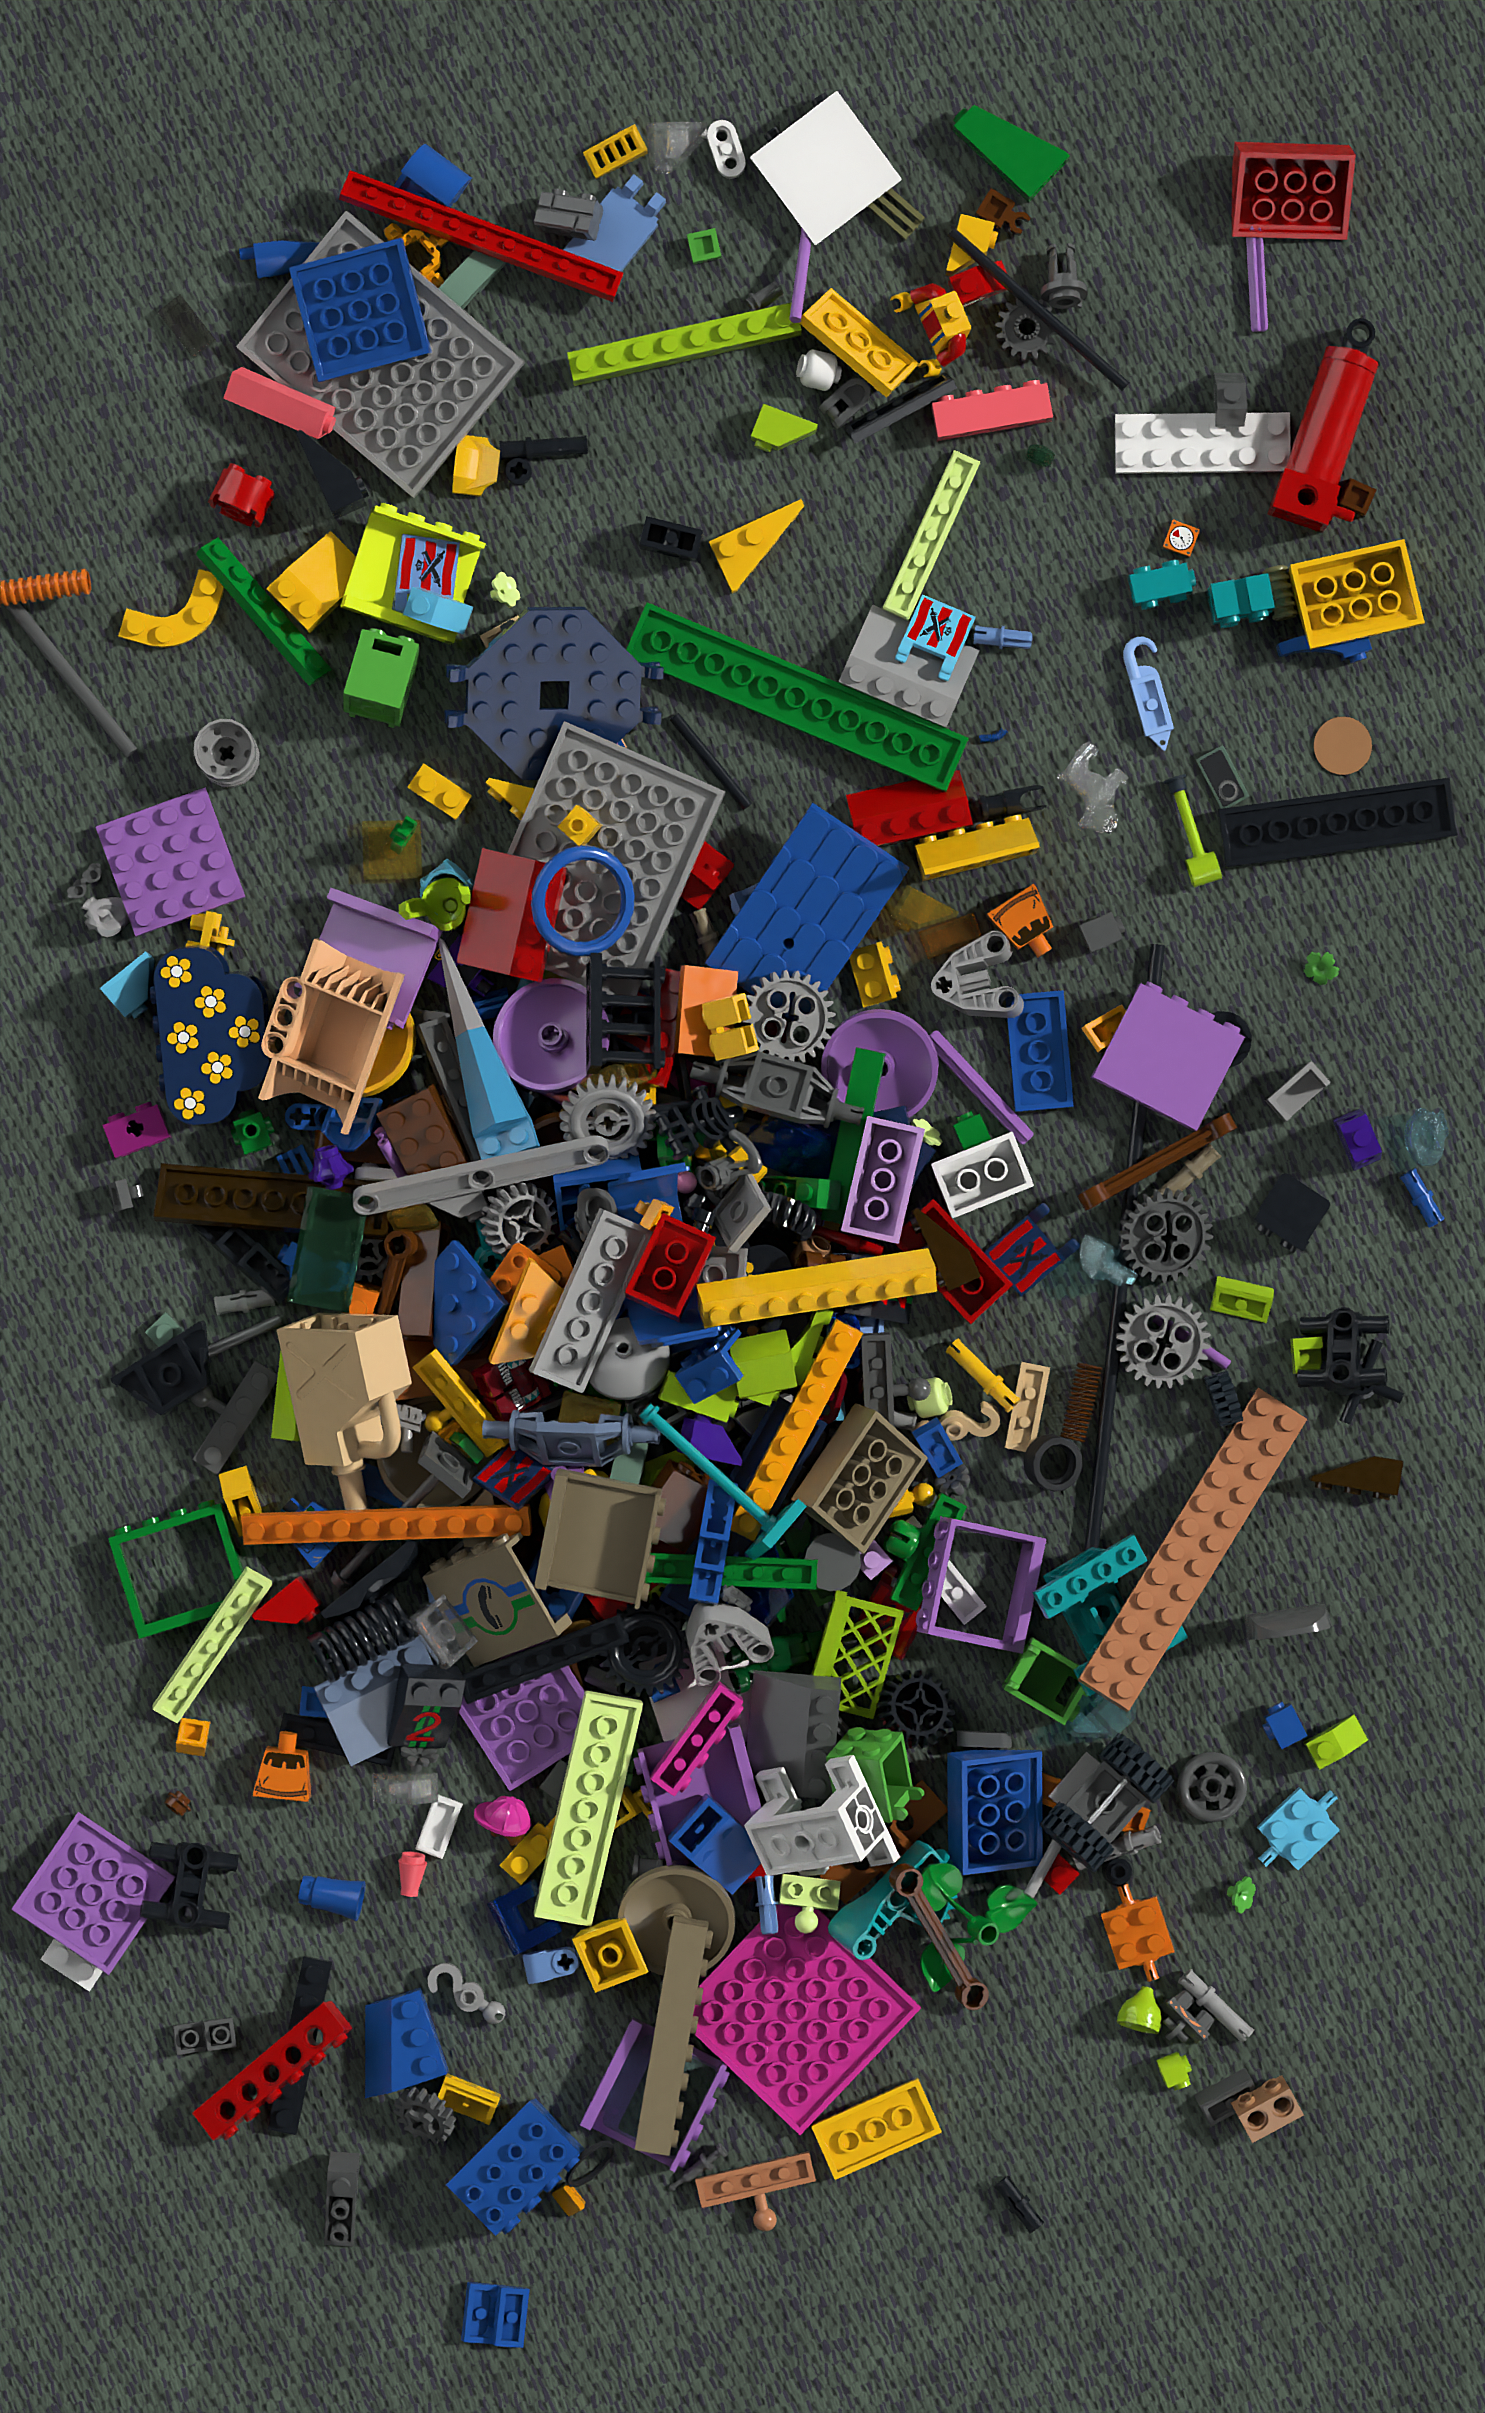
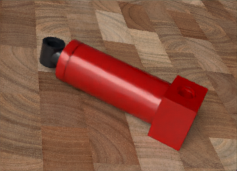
M1355 319L1349 324L1344 332L1342 347H1326L1287 465L1280 475L1267 515L1323 533L1333 517L1348 522L1353 521L1355 512L1337 506V497L1341 488L1339 482L1379 366L1376 360L1367 356L1376 332L1373 324L1367 319ZM1354 329L1364 330L1367 340L1363 342L1356 341L1352 336V331ZM1298 496L1307 497L1310 505L1301 504Z

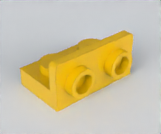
M882 941L876 942V944L855 949L849 960L863 1008L897 999L896 992L901 991L897 974L891 975L888 964L893 963L889 946L883 947Z

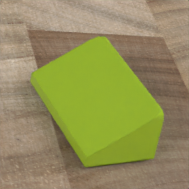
M1217 1276L1210 1310L1267 1323L1273 1302L1274 1289Z

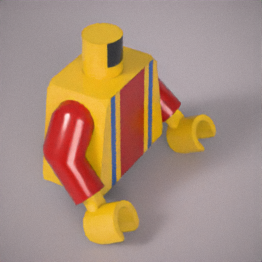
M932 283L910 291V294L902 292L892 296L890 299L891 301L897 298L901 302V307L894 310L895 312L909 309L913 303L916 304L917 313L937 356V359L920 361L919 368L929 367L928 373L923 376L925 378L938 376L941 373V366L946 367L964 354L966 338L971 330V325L955 291L947 293L944 288Z

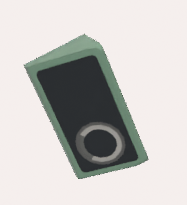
M1223 745L1196 759L1221 809L1230 808L1249 798V794Z

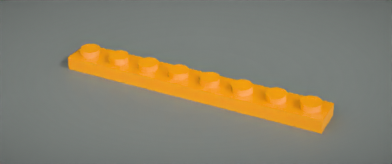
M838 1319L834 1321L745 1491V1494L767 1514H769L863 1335L862 1331ZM738 1504L733 1514L731 1530L754 1541L762 1525Z

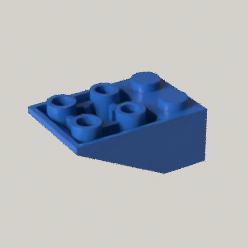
M707 1793L704 1794L667 1836L669 1842L711 1878L719 1882L732 1895L761 1864L745 1827Z

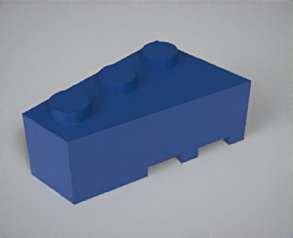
M629 1153L628 1158L608 1159L601 1165L552 1175L560 1232L565 1230L569 1224L575 1222L574 1213L578 1208L577 1199L581 1191L587 1188H600L608 1191V1183L619 1180V1175L642 1171L639 1155L634 1156Z

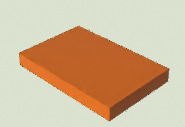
M688 965L681 966L674 1053L715 1058L709 1046L710 1035H712L711 1029L708 1030L702 1018V1004L715 999L736 995L738 971ZM734 1024L723 1026L724 1030L733 1029Z

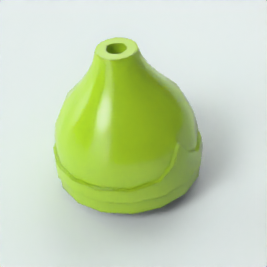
M1142 1986L1133 1997L1126 2000L1118 2012L1117 2024L1144 2033L1159 2034L1161 2029V2012L1155 2001L1153 1989Z

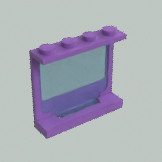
M634 2017L632 2018L581 2120L580 2126L589 2130L593 2128L635 2149L655 2027ZM693 2047L691 2063L685 2062L683 2072L689 2074L686 2091L680 2090L679 2101L684 2102L682 2118L675 2119L674 2130H679L677 2148L671 2147L669 2156L639 2152L669 2166L673 2172L676 2171L678 2166L684 2167L691 2153L686 2149L691 2139L697 2141L703 2129V2125L699 2123L704 2113L710 2115L717 2099L712 2096L717 2087L721 2089L724 2087L730 2074L725 2071L727 2065L723 2061Z

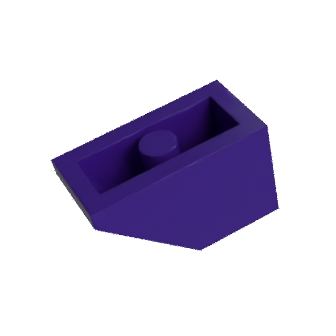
M696 1414L695 1419L684 1417L681 1435L701 1454L710 1460L741 1466L742 1459L723 1426L712 1423L713 1418L706 1415Z

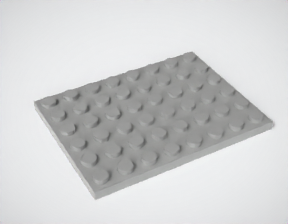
M345 211L304 263L383 243V241L351 213ZM410 265L432 353L318 382L291 278L236 347L278 383L336 407L333 415L336 418L333 430L415 498L525 364V361Z
M564 721L507 854L547 863L552 857L563 850L578 846L558 828V825L576 805L583 807L603 825L585 846H595L607 850L617 857L628 871L635 895L634 911L630 923L622 937L610 948L601 952L602 963H606L610 967L650 968L726 791ZM590 860L571 862L564 866L568 868L554 929L564 938L575 942L595 940L604 935L613 926L618 917L621 905L620 888L613 874L600 863ZM550 946L545 969L586 987V961L589 956H571L559 952ZM606 978V981H602V991H606L610 995L637 996L644 980Z

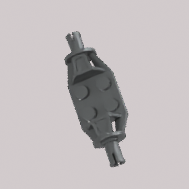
M759 1051L733 1059H725L723 1066L720 1065V1068L694 1060L690 1073V1079L714 1084V1088H716L715 1097L719 1098L721 1095L742 1108L795 1123L824 1124V1128L828 1129L830 1121L838 1119L859 1126L864 1111L863 1107L860 1108L839 1102V1098H837L839 1089H834L815 1067ZM748 1070L746 1077L729 1075L727 1071ZM813 1089H816L831 1099V1101L826 1102L812 1096Z

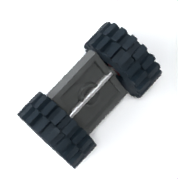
M1120 1733L1100 1753V1759L1103 1761L1068 1802L1064 1804L1059 1801L1040 1823V1826L1054 1841L1092 1872H1096L1114 1851L1111 1842L1147 1801L1155 1804L1174 1782L1172 1777L1156 1760L1151 1758L1140 1746Z

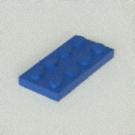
M1064 990L1019 994L1024 1002L1023 1011L1015 1018H1007L1015 1112L1074 1107ZM1009 996L1005 998L1006 1008L1014 1004L1015 997Z

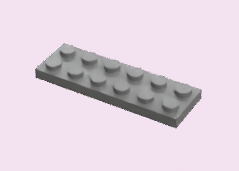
M599 1208L529 1368L530 1372L580 1393L584 1392L624 1301L625 1290L654 1231H650L635 1222Z

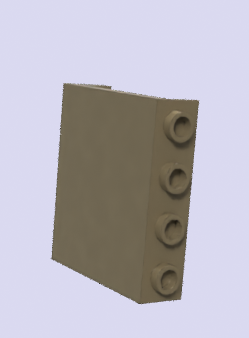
M558 1468L555 1474L534 1588L546 1590L547 1586L634 1603V1608L639 1609L641 1600L647 1601L650 1584L645 1583L647 1572H653L656 1556L650 1555L652 1544L658 1545L661 1527H657L656 1522L658 1516L664 1515L666 1499L661 1498L663 1489Z

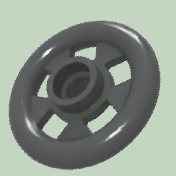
M1205 1752L1191 1758L1183 1766L1177 1781V1793L1182 1806L1190 1815L1206 1822H1219L1228 1819L1240 1809L1247 1793V1780L1244 1771L1233 1758L1219 1752ZM1204 1765L1208 1773L1197 1779L1193 1773ZM1219 1765L1230 1771L1225 1779L1220 1774L1215 1773ZM1210 1781H1214L1217 1784V1789L1214 1792H1209L1206 1789L1207 1783ZM1227 1785L1235 1787L1232 1799L1224 1797ZM1197 1786L1198 1793L1201 1796L1196 1800H1192L1189 1793V1788ZM1206 1801H1219V1809L1206 1810Z

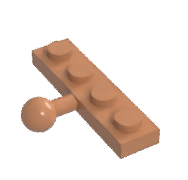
M809 2151L695 2178L702 2208L753 2196L757 2209L753 2222L760 2231H770L777 2222L775 2213L768 2208L765 2193L816 2181Z

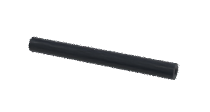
M678 713L671 718L672 724L743 810L749 807L752 802L683 717Z

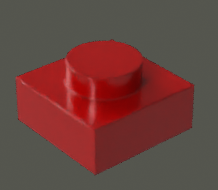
M1058 1853L1044 1881L1061 1895L1080 1873Z

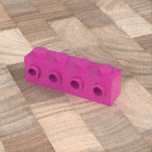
M720 1681L714 1685L652 1770L650 1779L674 1797L678 1791L682 1793L690 1784L692 1778L689 1776L696 1767L700 1769L708 1759L709 1754L707 1751L712 1744L717 1745L727 1731L724 1728L730 1720L735 1721L744 1709L742 1697Z

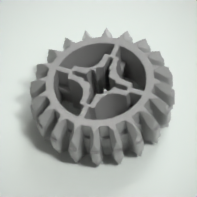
M519 1182L515 1185L509 1184L505 1186V1190L496 1188L497 1197H488L489 1202H491L490 1206L482 1207L487 1215L479 1219L481 1223L486 1225L480 1230L483 1235L487 1236L484 1240L485 1243L492 1246V1251L496 1254H501L503 1258H505L515 1243H522L533 1252L541 1253V1244L545 1246L550 1245L546 1239L548 1235H556L551 1230V1225L558 1223L555 1218L551 1217L557 1212L555 1207L550 1206L553 1202L551 1197L546 1196L545 1190L537 1188L532 1183ZM534 1210H535V1221H534V1219H533V1212H534ZM514 1218V1219H516V1220H519V1218H520L521 1220L525 1221L526 1223L524 1224V1223L519 1222V1223L517 1224L516 1222L512 1221L511 1219ZM502 1221L505 1225L504 1231H502Z

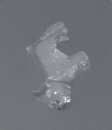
M1088 741L1075 752L1072 761L1064 771L1057 775V779L1059 781L1064 780L1085 803L1083 817L1079 821L1077 829L1081 831L1090 828L1098 833L1109 834L1114 831L1118 823L1113 805L1116 790L1118 787L1124 786L1129 778L1119 768L1107 777L1089 771V760L1096 758L1099 750Z

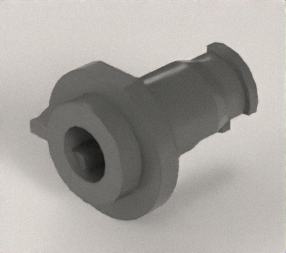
M1071 243L1066 244L1067 273H1058L1056 244L1048 246L1046 252L1049 255L1047 265L1049 283L1042 286L1041 299L1048 302L1053 308H1082V301L1087 297L1088 293L1087 285L1078 280L1077 264L1074 259L1075 245Z

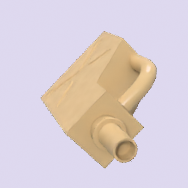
M317 1313L277 1329L304 1461L307 1465L332 1467L331 1473L338 1477L345 1510L369 1509L361 1471L366 1467L363 1459L390 1457L398 1449L401 1439V1425L395 1400L412 1384L398 1315Z

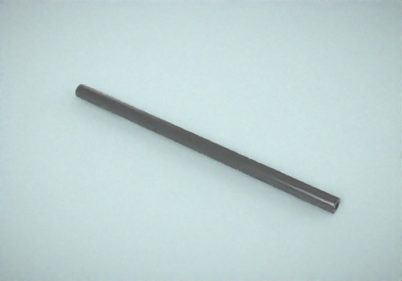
M19 602L18 605L10 603L9 606H4L124 756L127 758L133 754L137 747L22 604Z

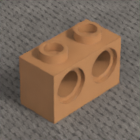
M1282 2075L1269 2079L1261 2087L1244 2093L1237 2100L1231 2102L1252 2143L1304 2116ZM1283 2097L1279 2102H1275L1278 2098ZM1257 2111L1255 2115L1249 2116L1251 2113Z

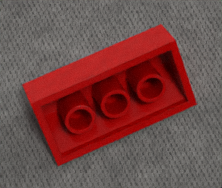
M960 770L955 771L946 792L917 780H911L846 795L853 830L878 847L973 826Z
M932 1199L921 1211L969 1249L981 1276L950 1291H947L945 1286L940 1288L936 1280L937 1291L970 1325L1001 1297L1013 1283L947 1212ZM909 1221L902 1227L899 1244H894L901 1252L922 1249L921 1245L926 1242L922 1233L915 1234Z

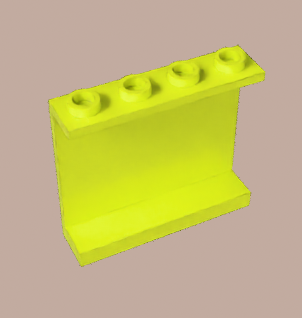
M381 503L380 507L373 506L340 608L443 643L453 644L457 632L421 622L392 610L402 534L460 542L453 599L464 603L480 550L485 548L486 543L479 541L480 536L471 532L463 531L462 535L452 532L453 527L445 523L436 522L434 526L424 522L425 517L412 512H408L407 516L397 513V507L386 503Z

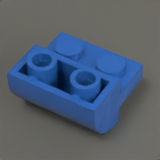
M423 144L401 170L402 174L394 184V187L451 208L453 203L457 202L472 177L430 146Z

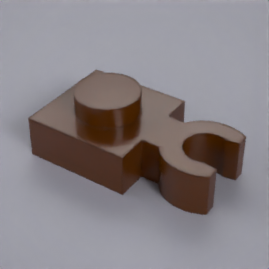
M990 188L975 214L983 220L995 222L994 226L998 229H1001L1004 223L1008 224L1010 231L1018 236L1022 234V230L1016 227L1015 221L1018 219H1022L1027 223L1030 221V216L1027 213L1012 211L1016 204L1014 201Z

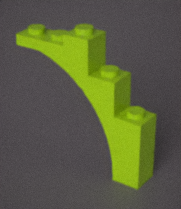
M832 1308L812 1311L807 1326L790 1344L797 1385L801 1386L815 1358H812L813 1354H818L822 1346L824 1337L820 1336L823 1325L828 1326L834 1310ZM667 1371L658 1395L660 1400L726 1423L729 1417L734 1418L739 1405V1401L735 1400L736 1396L739 1395L736 1383L694 1404L675 1377L677 1372ZM781 1391L746 1398L770 1406L772 1400H778Z

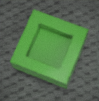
M715 228L687 234L693 265L722 258Z

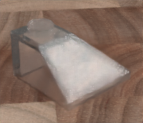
M707 122L648 123L649 168H655L656 173H671L672 168H679L707 140Z

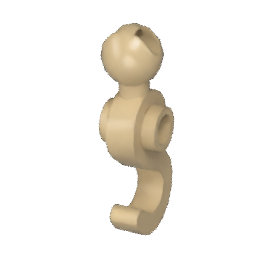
M986 1401L981 1402V1412L990 1418L985 1423H978L969 1415L958 1410L947 1411L940 1417L939 1421L951 1441L962 1439L967 1435L968 1431L978 1437H987L997 1431L1000 1425L997 1407ZM922 1420L918 1422L914 1430H916L917 1428L921 1427L929 1421Z

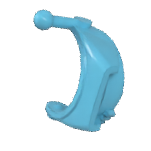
M446 859L428 875L420 879V898L424 890L432 882L451 875L458 877L465 886H469L471 891L475 881L469 878L455 863Z

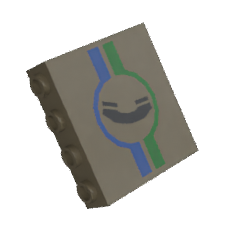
M521 1532L511 1536L504 1533L495 1538L490 1544H487L486 1541L474 1546L470 1552H467L465 1549L460 1550L452 1555L449 1560L442 1557L429 1565L431 1570L422 1577L474 1667L555 1638L573 1623L567 1613L553 1618L550 1616L512 1550V1547L523 1538Z

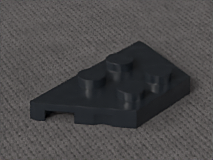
M205 1321L197 1322L110 1378L111 1382L130 1392L131 1396L137 1400L148 1404L149 1408L159 1415H165L211 1385Z

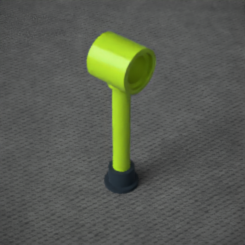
M1186 774L1163 782L1165 785H1168L1170 794H1174L1193 853L1192 858L1185 860L1187 871L1193 887H1198L1222 879V874L1214 851L1204 852L1185 790H1187L1184 780Z

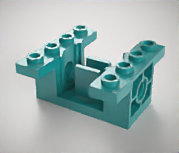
M1129 1535L1107 1549L1089 1548L1043 1575L1047 1584L1032 1592L1045 1618L1050 1619L1062 1612L1082 1649L1087 1662L1073 1669L1077 1679L1124 1605V1601L1115 1586V1583L1118 1582L1117 1579L1148 1561L1135 1535ZM1097 1606L1102 1608L1101 1618L1096 1610ZM1182 1625L1167 1650L1188 1638ZM1080 1683L1087 1696L1096 1693Z

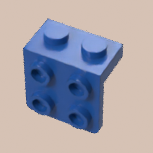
M738 1328L731 1332L728 1329L718 1333V1336L713 1338V1342L708 1344L705 1341L697 1344L690 1350L692 1354L681 1361L682 1367L675 1374V1377L694 1404L740 1381L744 1376L727 1352L742 1334Z

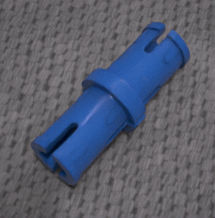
M1416 1168L1409 1170L1406 1174L1399 1177L1412 1197V1205L1418 1207L1428 1228L1438 1224V1221L1441 1222L1445 1219L1432 1198L1433 1192L1431 1189L1427 1190Z

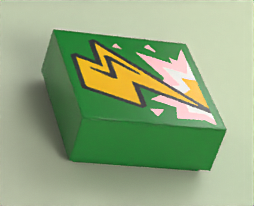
M454 1432L449 1438L454 1446L470 1461L478 1464L484 1458V1454L467 1436Z

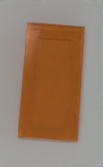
M974 913L918 932L928 960L963 948L982 937Z

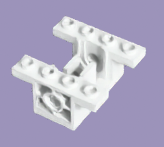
M854 1755L828 1760L825 1766L836 1791L821 1807L809 1808L803 1811L800 1810L802 1808V1801L800 1798H797L784 1767L762 1770L755 1776L766 1803L750 1818L744 1827L767 1876L797 1871L800 1876L804 1877L821 1875L826 1873L829 1866L859 1862L865 1856L871 1867L895 1863L900 1856Z

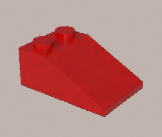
M662 1213L625 1290V1297L679 1322L694 1292L716 1237Z

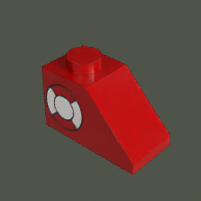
M1002 260L994 262L1007 273ZM980 265L951 276L948 280L951 292L955 291L964 308L1007 290Z

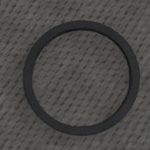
M601 2141L579 2155L580 2161L566 2174L565 2180L570 2187H579L596 2177L611 2160L614 2154L613 2144L610 2141ZM608 2147L606 2157L592 2173L583 2179L572 2181L575 2169L589 2154L599 2148Z

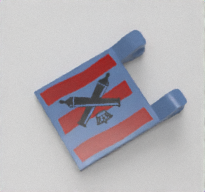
M402 534L392 610L400 613L404 612L407 604V594H410L412 587H421L453 599L460 542Z

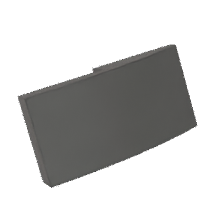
M232 2017L172 2025L176 2055L237 2047Z

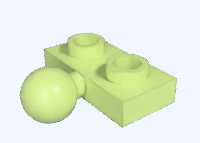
M782 1874L779 1904L802 1907V1911L795 1918V1926L802 1933H811L818 1926V1918L813 1912L814 1909L838 1910L841 1881Z

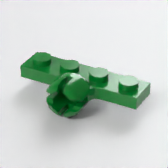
M939 1493L925 1524L921 1528L904 1520H897L891 1525L889 1531L901 1537L902 1540L893 1536H885L883 1547L887 1552L901 1558L904 1561V1567L889 1596L890 1600L917 1612L923 1600L922 1587L928 1578V1558L934 1549L935 1526L939 1522L940 1516L961 1520L967 1508L966 1505Z

